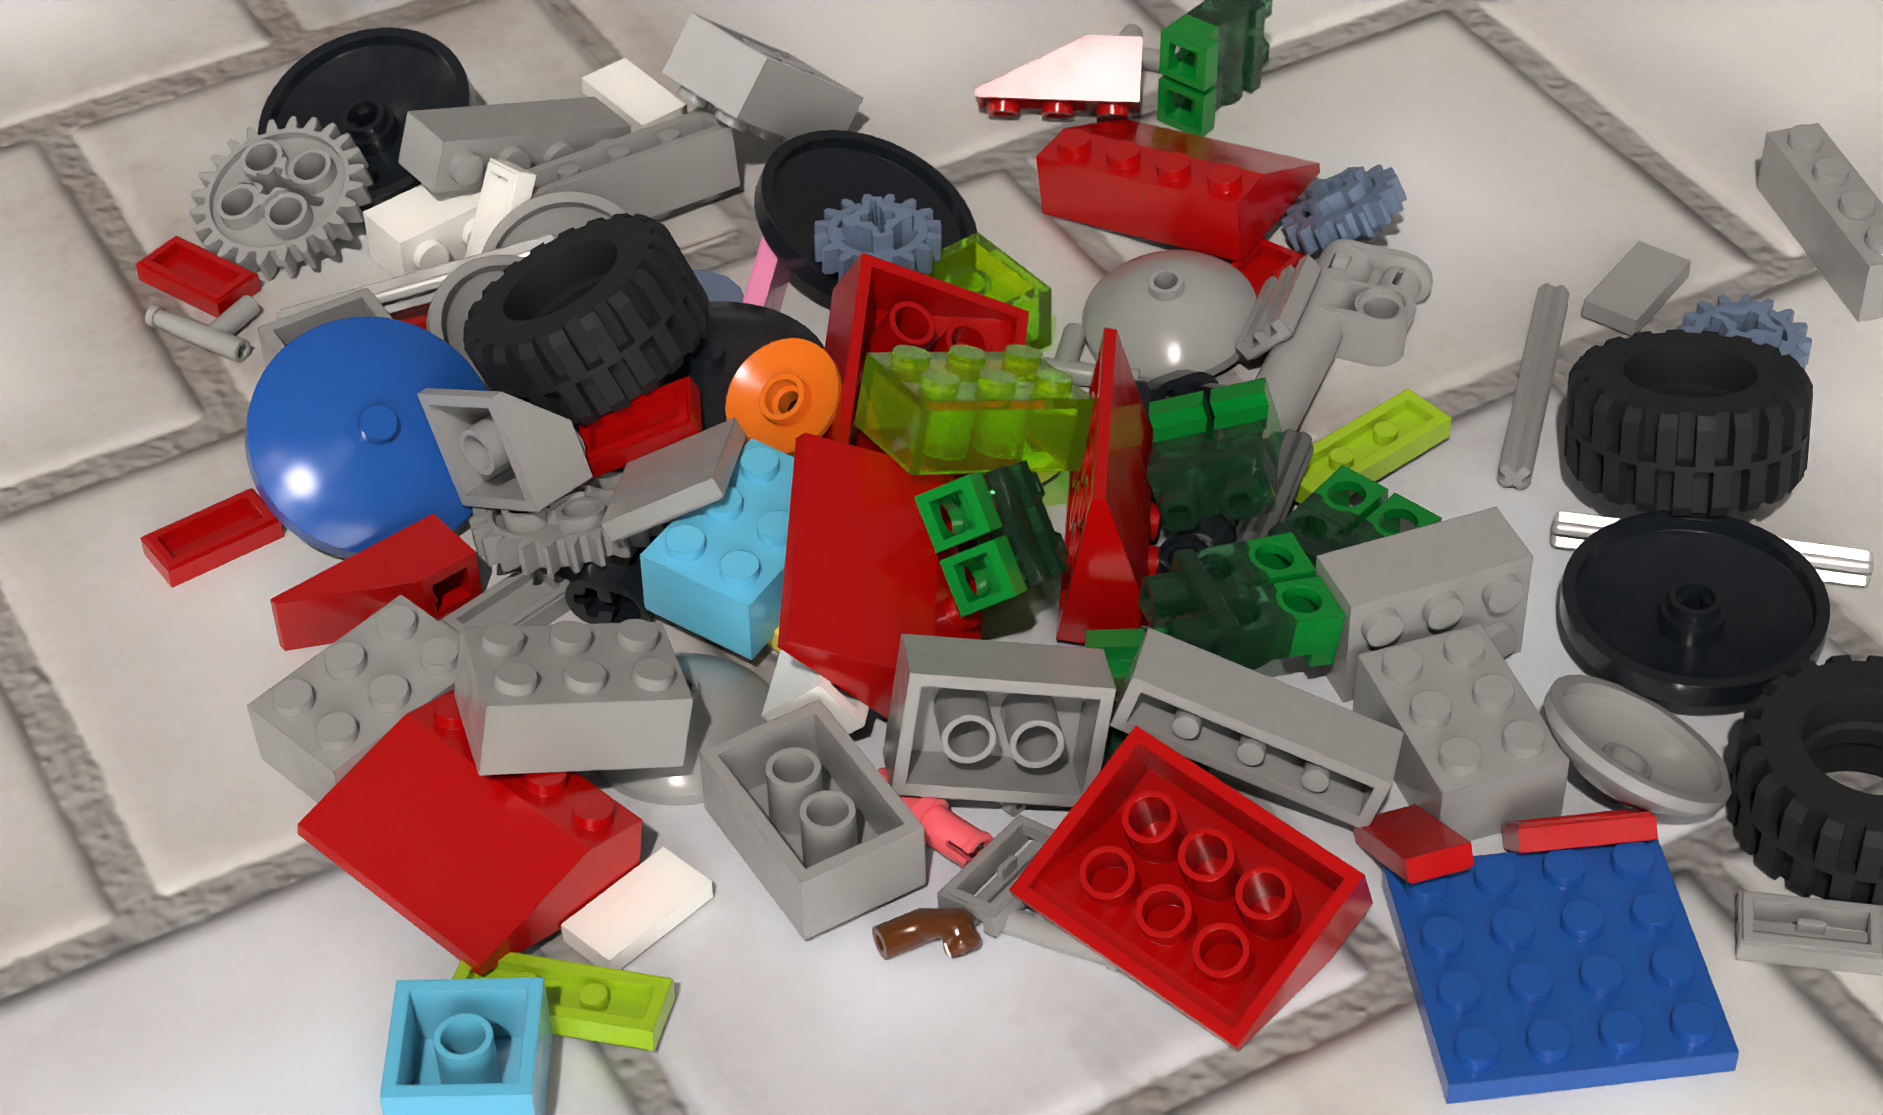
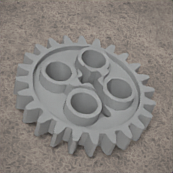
M291 116L285 129H279L272 119L267 124L266 133L259 135L256 130L250 127L247 129L248 141L241 145L232 139L227 141L228 147L232 152L227 157L221 155L211 156V160L217 168L215 172L199 173L198 177L205 188L192 191L191 193L192 198L198 205L190 210V215L196 223V226L193 228L194 232L206 250L254 273L260 268L267 280H272L277 268L281 266L285 268L290 277L294 276L297 262L303 260L312 269L317 267L316 254L320 251L335 256L337 252L332 242L336 238L352 240L353 235L347 226L348 223L364 222V216L359 206L372 203V198L366 188L373 184V179L366 169L369 165L359 147H356L348 133L341 135L336 124L331 123L323 129L316 117H312L302 128L297 117Z
M625 466L587 480L539 512L473 507L474 516L469 518L477 556L485 557L488 566L501 563L503 572H508L521 566L523 575L527 576L539 568H546L548 576H551L558 572L561 567L570 566L574 573L580 572L584 563L593 562L601 567L606 566V558L611 555L628 558L630 557L629 547H648L651 544L649 536H659L665 529L664 525L670 524L674 519L621 541L611 542L601 526V522Z

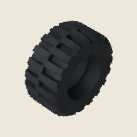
M628 213L614 214L611 219L606 220L600 217L587 221L583 227L577 229L572 227L559 233L556 239L546 244L544 242L529 251L530 254L519 262L514 261L504 269V274L497 281L489 283L482 291V299L474 302L468 311V320H465L463 343L465 352L491 391L504 392L571 420L573 425L578 423L588 425L599 421L602 415L612 410L616 413L631 405L630 401L642 393L647 395L660 385L659 381L664 376L673 374L684 363L683 357L687 353L694 352L700 343V334L706 331L709 300L705 290L664 224L638 213L634 216Z
M1684 329L1667 330L1666 333L1644 331L1634 333L1629 338L1621 336L1606 340L1603 346L1594 345L1588 349L1583 356H1580L1569 372L1564 446L1566 464L1577 481H1581L1584 487L1593 494L1603 493L1607 501L1621 506L1625 503L1635 505L1637 510L1655 513L1656 510L1672 512V516L1691 517V513L1723 516L1727 515L1728 511L1740 510L1742 513L1757 510L1764 502L1771 505L1781 500L1804 477L1808 463L1813 384L1804 368L1791 355H1782L1779 348L1767 343L1759 345L1753 343L1751 338L1743 336L1727 337L1713 331L1702 330L1701 333L1685 332Z
M1850 655L1831 656L1825 661V664L1819 666L1812 660L1791 669L1789 677L1781 674L1762 688L1761 694L1752 699L1744 713L1742 726H1740L1730 777L1732 779V795L1727 803L1729 817L1736 826L1735 834L1748 854L1758 853L1756 863L1773 880L1780 876L1787 880V887L1791 892L1808 898L1814 895L1827 900L1883 905V795L1865 793L1849 788L1826 775V773L1852 771L1883 778V657L1869 655L1866 661H1852Z

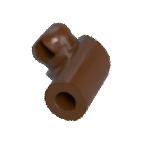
M918 908L872 928V935L877 950L885 960L939 938L943 942L945 954L951 958L967 954L979 948L981 943L980 934L973 925V923L977 922V919L965 908Z

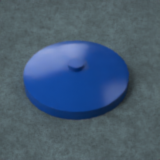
M370 316L350 317L331 321L306 331L287 344L271 360L255 387L249 405L245 424V450L250 474L256 489L273 515L297 537L318 549L343 558H349L433 513L456 533L473 515V507L463 506L417 393L425 388L487 391L478 374L469 362L447 342L427 330L400 320Z

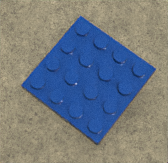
M1658 839L1527 853L1505 852L1473 856L1474 866H1470V869L1414 884L1408 883L1387 866H1383L1382 889L1446 1104L1736 1070L1739 1055L1738 1047Z

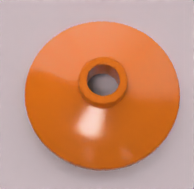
M799 338L777 340L751 354L735 373L727 392L725 404L726 420L728 421L736 417L746 434L743 446L753 438L793 456L798 436L806 432L822 437L834 420L841 395V376L835 361L817 344ZM794 400H797L794 407L787 412L789 405Z

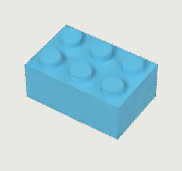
M753 438L743 446L723 499L675 518L640 554L644 606L646 610L750 660L760 652L774 636V631L780 623L794 457Z

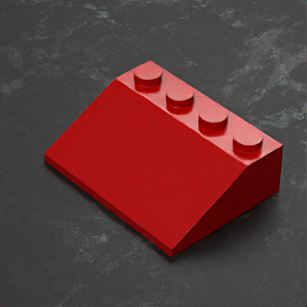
M1128 119L1064 128L1036 156L1043 214L1238 262L1244 260L1320 173V163Z
M862 252L832 292L824 350L832 357L838 367L842 388L834 420L822 437L942 469L955 479L981 471L1000 521L1003 524L1008 519L1029 311Z
M1104 327L1069 468L1056 639L1085 644V630L1151 627L1156 606L1157 591L1146 588V583H1153L1158 563L1159 547L1148 545L1149 540H1155L1159 526L1161 504L1151 502V498L1156 499L1158 496L1162 468L1158 461H1153V431L1117 329Z
M805 432L796 438L777 647L888 719L901 634L980 640L982 609L961 617L939 561L985 543V535L936 553L914 497L956 480L942 469ZM940 504L942 520L949 531L952 532L950 516L943 505ZM965 566L967 583L974 594H977L975 579L970 570Z
M454 689L405 714L297 824L300 837L454 957L469 965L472 971L481 976L497 967L498 961L508 953H521L560 930L563 922L640 864L642 819L575 771L479 775L454 697Z
M1137 725L1009 889L1011 895L1236 1051H1239L1334 957L1373 904L1367 880L1363 873Z

